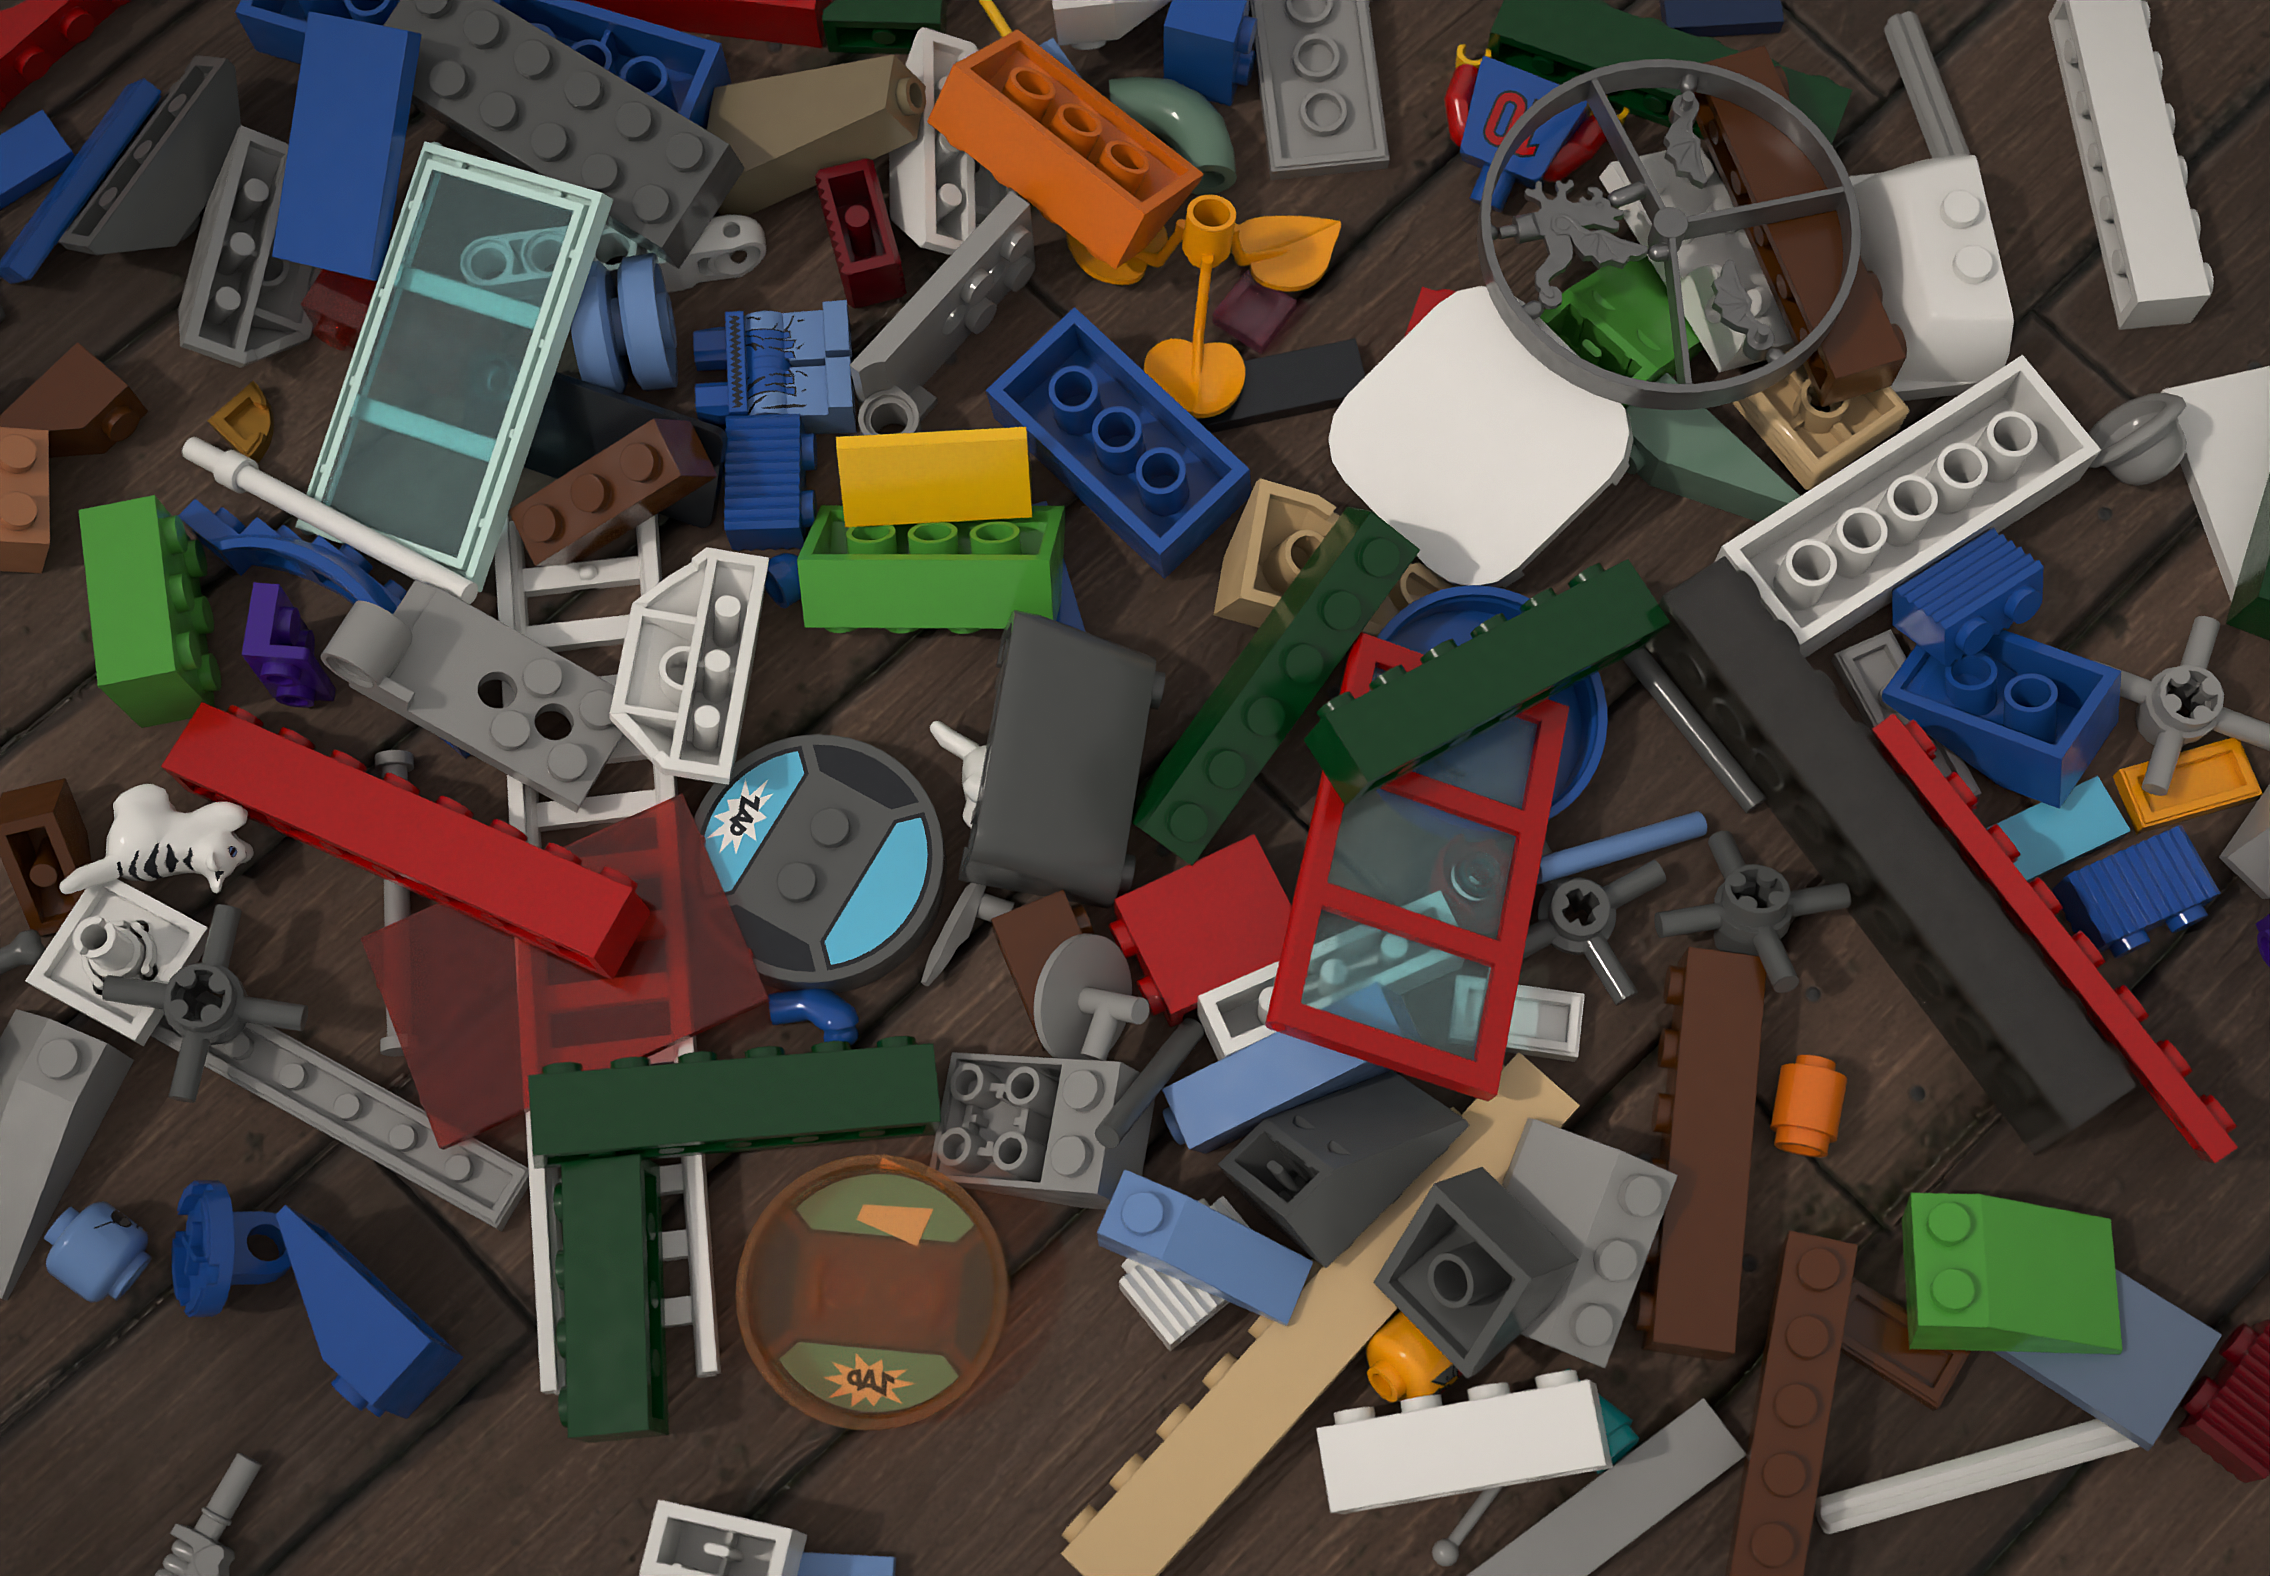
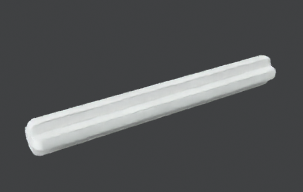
M2094 1419L1818 1497L1815 1503V1513L1824 1533L1832 1534L2140 1446L2102 1421Z

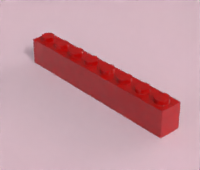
M201 702L161 765L183 788L194 795L212 803L227 801L241 805L248 811V818L611 980L617 974L651 913L635 892L638 884L615 869L603 867L600 873H596L582 867L583 861L564 847L548 843L543 850L526 842L528 837L523 832L504 821L493 819L490 826L472 819L474 814L468 808L455 800L445 796H439L436 802L419 796L420 790L416 786L395 774L386 773L381 780L367 774V767L352 756L338 750H333L330 757L314 751L315 745L310 740L288 728L282 727L278 734L263 729L264 723L260 719L234 705H230L227 711L224 712Z

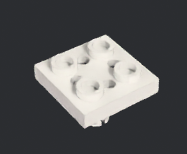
M114 879L85 889L25 981L42 992L144 1046L163 1017L164 1011L162 1009L104 1001L102 995H99L97 990H102L103 980L108 975L143 980V974L146 977H150L153 974V966H157L158 974L151 981L168 984L170 978L181 968L196 964L205 951L210 929L128 884ZM141 924H148L149 931L146 932ZM134 933H139L142 938H138Z

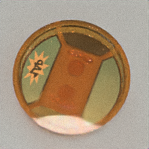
M878 1154L857 1155L833 1160L806 1172L787 1185L764 1209L753 1226L742 1252L736 1281V1307L740 1331L751 1359L766 1382L784 1400L804 1414L827 1424L854 1430H883L913 1424L939 1413L960 1399L976 1384L993 1360L1005 1332L1011 1298L1009 1266L1000 1236L989 1216L970 1193L951 1178L923 1163L904 1157Z

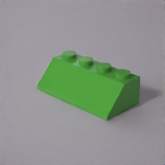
M821 505L797 558L805 628H825L833 633H846L857 628H886L893 633H910L919 628H947L954 633L968 634L980 629H1005L1014 610L1041 615L1056 621L1062 595L1065 506H1032V517L845 527L843 505Z

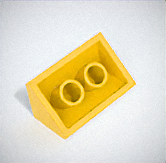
M1026 427L836 437L845 527L1032 517V473Z

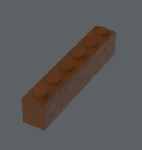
M1765 45L1703 63L1746 76L1765 85L1790 102L1789 85L1785 72L1780 66L1773 65ZM1694 93L1695 98L1699 102L1696 122L1734 207L1828 189L1818 171L1805 154L1772 124L1751 111L1729 101L1703 93ZM1836 210L1744 228L1795 346L1802 342L1818 326L1830 310L1839 289L1843 265V243ZM1861 256L1859 257L1857 272L1850 293L1835 324L1818 349L1803 363L1822 407L1892 386L1906 359L1907 345L1904 334L1897 324L1890 323L1882 305L1883 293L1879 279L1873 271L1866 270Z
M1688 947L1678 961L1677 966L1669 965L1666 972L1663 1000L1664 1004L1674 1005L1672 1028L1662 1029L1658 1048V1067L1668 1069L1666 1093H1656L1652 1112V1132L1662 1133L1660 1158L1651 1157L1649 1163L1678 1176L1645 1264L1650 1265L1647 1291L1638 1290L1636 1295L1633 1328L1635 1331L1643 1332L1642 1350L1716 1361H1724L1735 1354L1766 971L1759 956Z
M1791 1230L1788 1231L1782 1244L1725 1576H1804L1858 1248L1857 1244Z

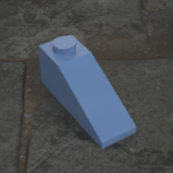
M1125 1169L1097 1231L1099 1246L1286 1327L1313 1264V1261L1212 1208Z

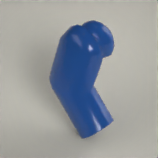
M800 989L769 993V1010L773 1026L810 1021L823 1030L824 1042L846 1041L852 1046L857 1041L859 1034L855 1025L859 1022V1017L855 1008L831 990Z

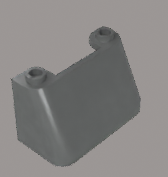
M1014 610L1000 640L996 667H999L1000 670L996 677L994 688L997 689L977 803L971 817L970 824H972L969 843L968 847L963 849L958 880L1044 897L1064 890L1070 902L1109 909L1114 903L1118 892L1129 893L1134 876L1136 857L1135 855L1126 854L1149 709L1158 710L1165 685V672L1156 671L1155 657L1044 616Z

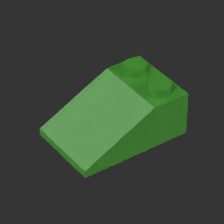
M1910 1193L1902 1217L1909 1349L2121 1354L2122 1339L2111 1219L1983 1194Z

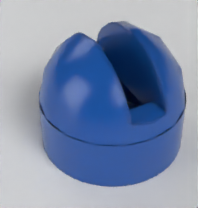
M782 553L769 559L765 590L773 601L784 609L801 599L797 569L798 556L792 553Z

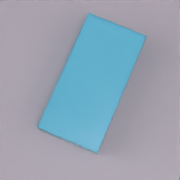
M2098 776L2075 786L2060 809L2041 802L1997 823L2020 852L2021 856L2017 858L2018 861L2014 865L2028 883L2036 877L2040 878L2125 837L2131 831Z

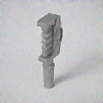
M237 1453L208 1505L202 1508L203 1514L196 1526L191 1528L186 1525L175 1524L170 1534L179 1539L172 1545L173 1554H168L164 1558V1569H159L155 1576H229V1565L234 1560V1551L218 1542L226 1526L231 1525L232 1516L262 1464L244 1454Z

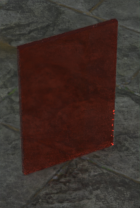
M679 794L564 846L565 849L571 851L583 861L582 867L596 873H600L603 867H610L630 877L638 884L635 892L651 911L613 980L440 903L361 937L376 978V986L381 991L418 1090L420 1104L425 1109L440 1149L445 1150L530 1111L528 1075L542 1074V1067L560 1062H576L583 1065V1071L610 1069V1062L626 1057L647 1058L770 1002L768 993L753 960L754 953L747 946L705 846L706 839L700 834L683 794Z

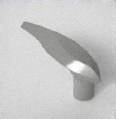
M970 883L966 886L932 948L921 983L924 986H929L951 960L958 946L970 936L976 917L991 922L992 918L1013 910L1014 902L984 893L986 885Z

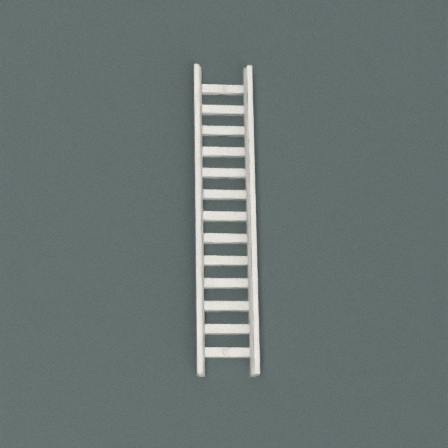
M658 514L636 526L638 556L525 568L524 543L514 522L509 521L507 516L495 550L498 621L553 652L624 644L630 614L529 626L527 597L570 593L583 589H605L640 585L641 596L662 581ZM617 674L599 676L615 686ZM502 681L503 708L509 706L515 700L513 689L504 681ZM623 735L606 764L646 760L648 758ZM654 764V790L586 797L577 813L556 801L539 803L538 791L507 775L509 824L528 837L527 843L541 849V832L657 818L659 850L581 859L583 861L581 866L596 873H600L603 867H610L625 874L635 882L661 879L663 911L650 913L633 944L666 940L668 973L550 987L548 954L550 952L516 937L541 1392L546 1395H559L560 1389L563 1386H567L566 1359L561 1357L557 1346V1324L560 1318L565 1317L564 1290L559 1288L555 1275L556 1254L558 1250L563 1249V1223L557 1220L553 1203L555 1185L561 1183L562 1178L560 1167L534 1169L528 1075L542 1074V1067L560 1062L581 1063L583 1071L610 1069L611 1061L626 1057H646L651 1060V1065L676 1064L680 1055L697 1052L677 776L663 774ZM670 1002L672 1036L555 1050L553 1048L552 1016ZM705 1155L682 1156L681 1164L660 1166L661 1196L684 1193L686 1229L662 1232L663 1261L688 1259L691 1296L664 1299L665 1328L693 1325L697 1377H714L717 1374H721Z

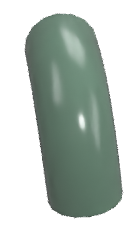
M1140 76L1109 79L1112 103L1157 138L1166 142L1175 152L1204 173L1199 184L1191 192L1192 194L1209 195L1219 193L1235 184L1237 179L1235 153L1223 116L1202 93L1172 79Z

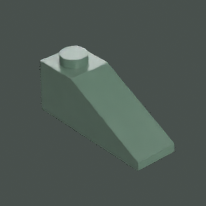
M1665 373L1656 381L1658 383L1677 384V381L1668 373ZM1629 405L1625 409L1631 417L1630 422L1634 439L1628 462L1630 467L1626 472L1629 474L1637 473L1650 486L1757 522L1764 520L1800 497L1795 490L1706 408L1659 410Z

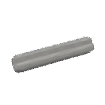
M1912 11L1891 16L1884 28V32L1931 157L1938 158L1958 154L1970 155L1918 16Z

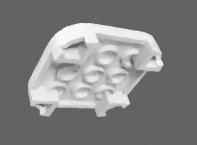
M1485 286L1456 291L1436 305L1347 394L1333 415L1328 438L1332 462L1343 480L1382 520L1420 549L1416 556L1430 570L1456 587L1478 585L1502 586L1504 588L1524 576L1525 574L1522 570L1611 483L1615 486L1618 484L1630 467L1628 462L1634 440L1630 422L1631 417L1623 405L1594 395L1571 384L1532 356L1514 337L1501 319ZM1515 297L1521 306L1525 305L1523 301ZM1540 317L1533 320L1558 344L1577 355Z

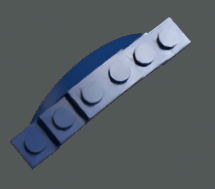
M196 499L178 515L187 529L203 546L240 576L251 565L284 571L313 581L340 595L353 605L356 601H367L392 614L407 593L405 589L391 579L383 586L371 577L369 573L373 569L372 565L359 552L346 543L338 550L320 535L312 543L303 541L285 525L274 531L258 517L246 528L225 508L220 507L214 514ZM442 739L465 759L470 755L468 752Z

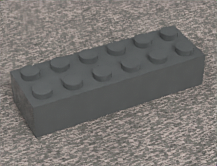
M400 0L384 24L387 27L422 34L411 105L512 167L598 191L611 197L614 200L605 224L678 269L745 169L730 144L493 0Z

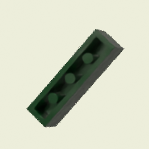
M640 1154L561 1163L562 1182L555 1185L553 1194L555 1215L557 1220L563 1223V1249L558 1250L555 1258L556 1280L559 1288L564 1290L565 1317L560 1318L557 1324V1346L561 1357L566 1359L567 1386H563L560 1389L558 1397L560 1421L564 1428H568V1438L587 1443L669 1435L660 1165Z

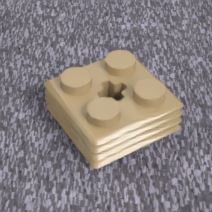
M1803 364L1783 380L1769 388L1733 402L1734 406L1806 490H1811L1898 431L1906 415L1909 413L1908 406L1891 387L1828 405L1830 407L1829 412L1818 411L1810 404L1811 402L1816 407L1821 405Z

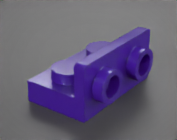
M253 582L242 649L243 658L271 696L281 704L307 708L314 706L315 700L334 701L336 688L314 656V634L300 617L298 608L293 606L280 584Z

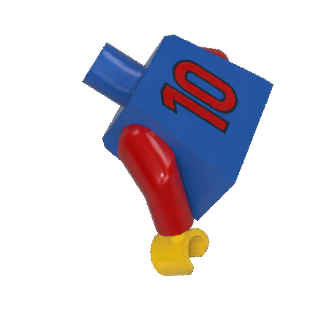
M1460 44L1457 47L1455 70L1445 94L1444 103L1450 139L1457 146L1461 147L1460 154L1464 162L1481 168L1469 198L1474 203L1480 205L1488 170L1504 137L1522 114L1536 101L1558 87L1559 84L1492 59V51L1490 49L1485 50V55H1483L1482 59L1469 60L1466 58L1467 45ZM1587 101L1575 104L1558 113L1538 127L1520 145L1499 177L1492 195L1491 210L1503 211L1514 182L1535 189L1536 182L1540 181L1543 187L1546 181H1561L1594 157L1607 138L1592 110L1588 116L1591 108ZM1624 107L1622 113L1617 115L1622 126L1629 113L1627 107Z

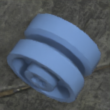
M649 253L622 258L617 272L618 297L609 270L599 260L593 261L570 327L582 381L623 394L628 382V355L634 378L643 390L654 391L676 388L678 383L676 328L670 297L666 290L657 255Z

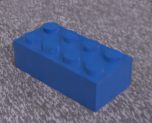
M1075 307L986 389L994 418L1004 428L1026 427L1029 451L1164 579L1244 504L1251 495L1250 469Z

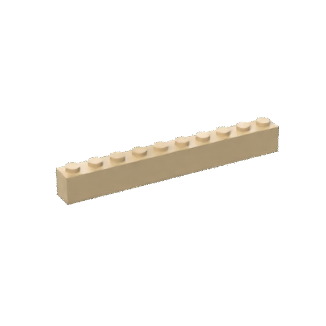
M1518 1052L1506 1067L1503 1065L1498 1095L1489 1102L1476 1098L1463 1114L1452 1107L1451 1110L1463 1117L1470 1126L1449 1146L1444 1154L1424 1170L1403 1191L1401 1196L1389 1205L1355 1239L1353 1244L1346 1251L1342 1252L1327 1268L1323 1267L1315 1259L1311 1260L1313 1261L1312 1267L1287 1327L1263 1316H1260L1248 1330L1256 1339L1255 1342L1239 1359L1229 1351L1211 1369L1202 1381L1210 1391L1193 1409L1182 1402L1167 1417L1156 1431L1164 1441L1146 1461L1136 1453L1124 1464L1109 1482L1117 1493L1099 1512L1089 1504L1062 1533V1536L1070 1544L1061 1555L1082 1576H1159L1365 1348L1369 1339L1399 1310L1373 1282L1433 1184L1483 1167L1502 1185L1527 1119L1533 1118L1562 1129L1580 1105Z

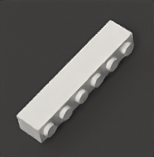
M2057 0L2048 18L2119 330L2191 323L2212 294L2213 273L2210 265L2206 262L2203 263L2198 243L2200 219L2197 211L2190 209L2186 192L2188 179L2187 164L2183 156H2178L2173 138L2175 114L2173 107L2170 103H2165L2161 87L2163 74L2162 59L2160 54L2152 49L2148 33L2150 27L2148 3L2145 0Z

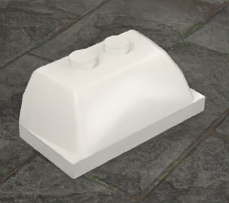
M1958 154L1925 159L1882 173L1849 176L1859 207L1861 259L1866 270L1873 271L1878 277L1883 293L1882 305L1890 323L1897 324L1902 330L1907 345L1906 359L1890 387L1902 401L1960 395L2006 365L2010 352L2014 318L1976 156Z

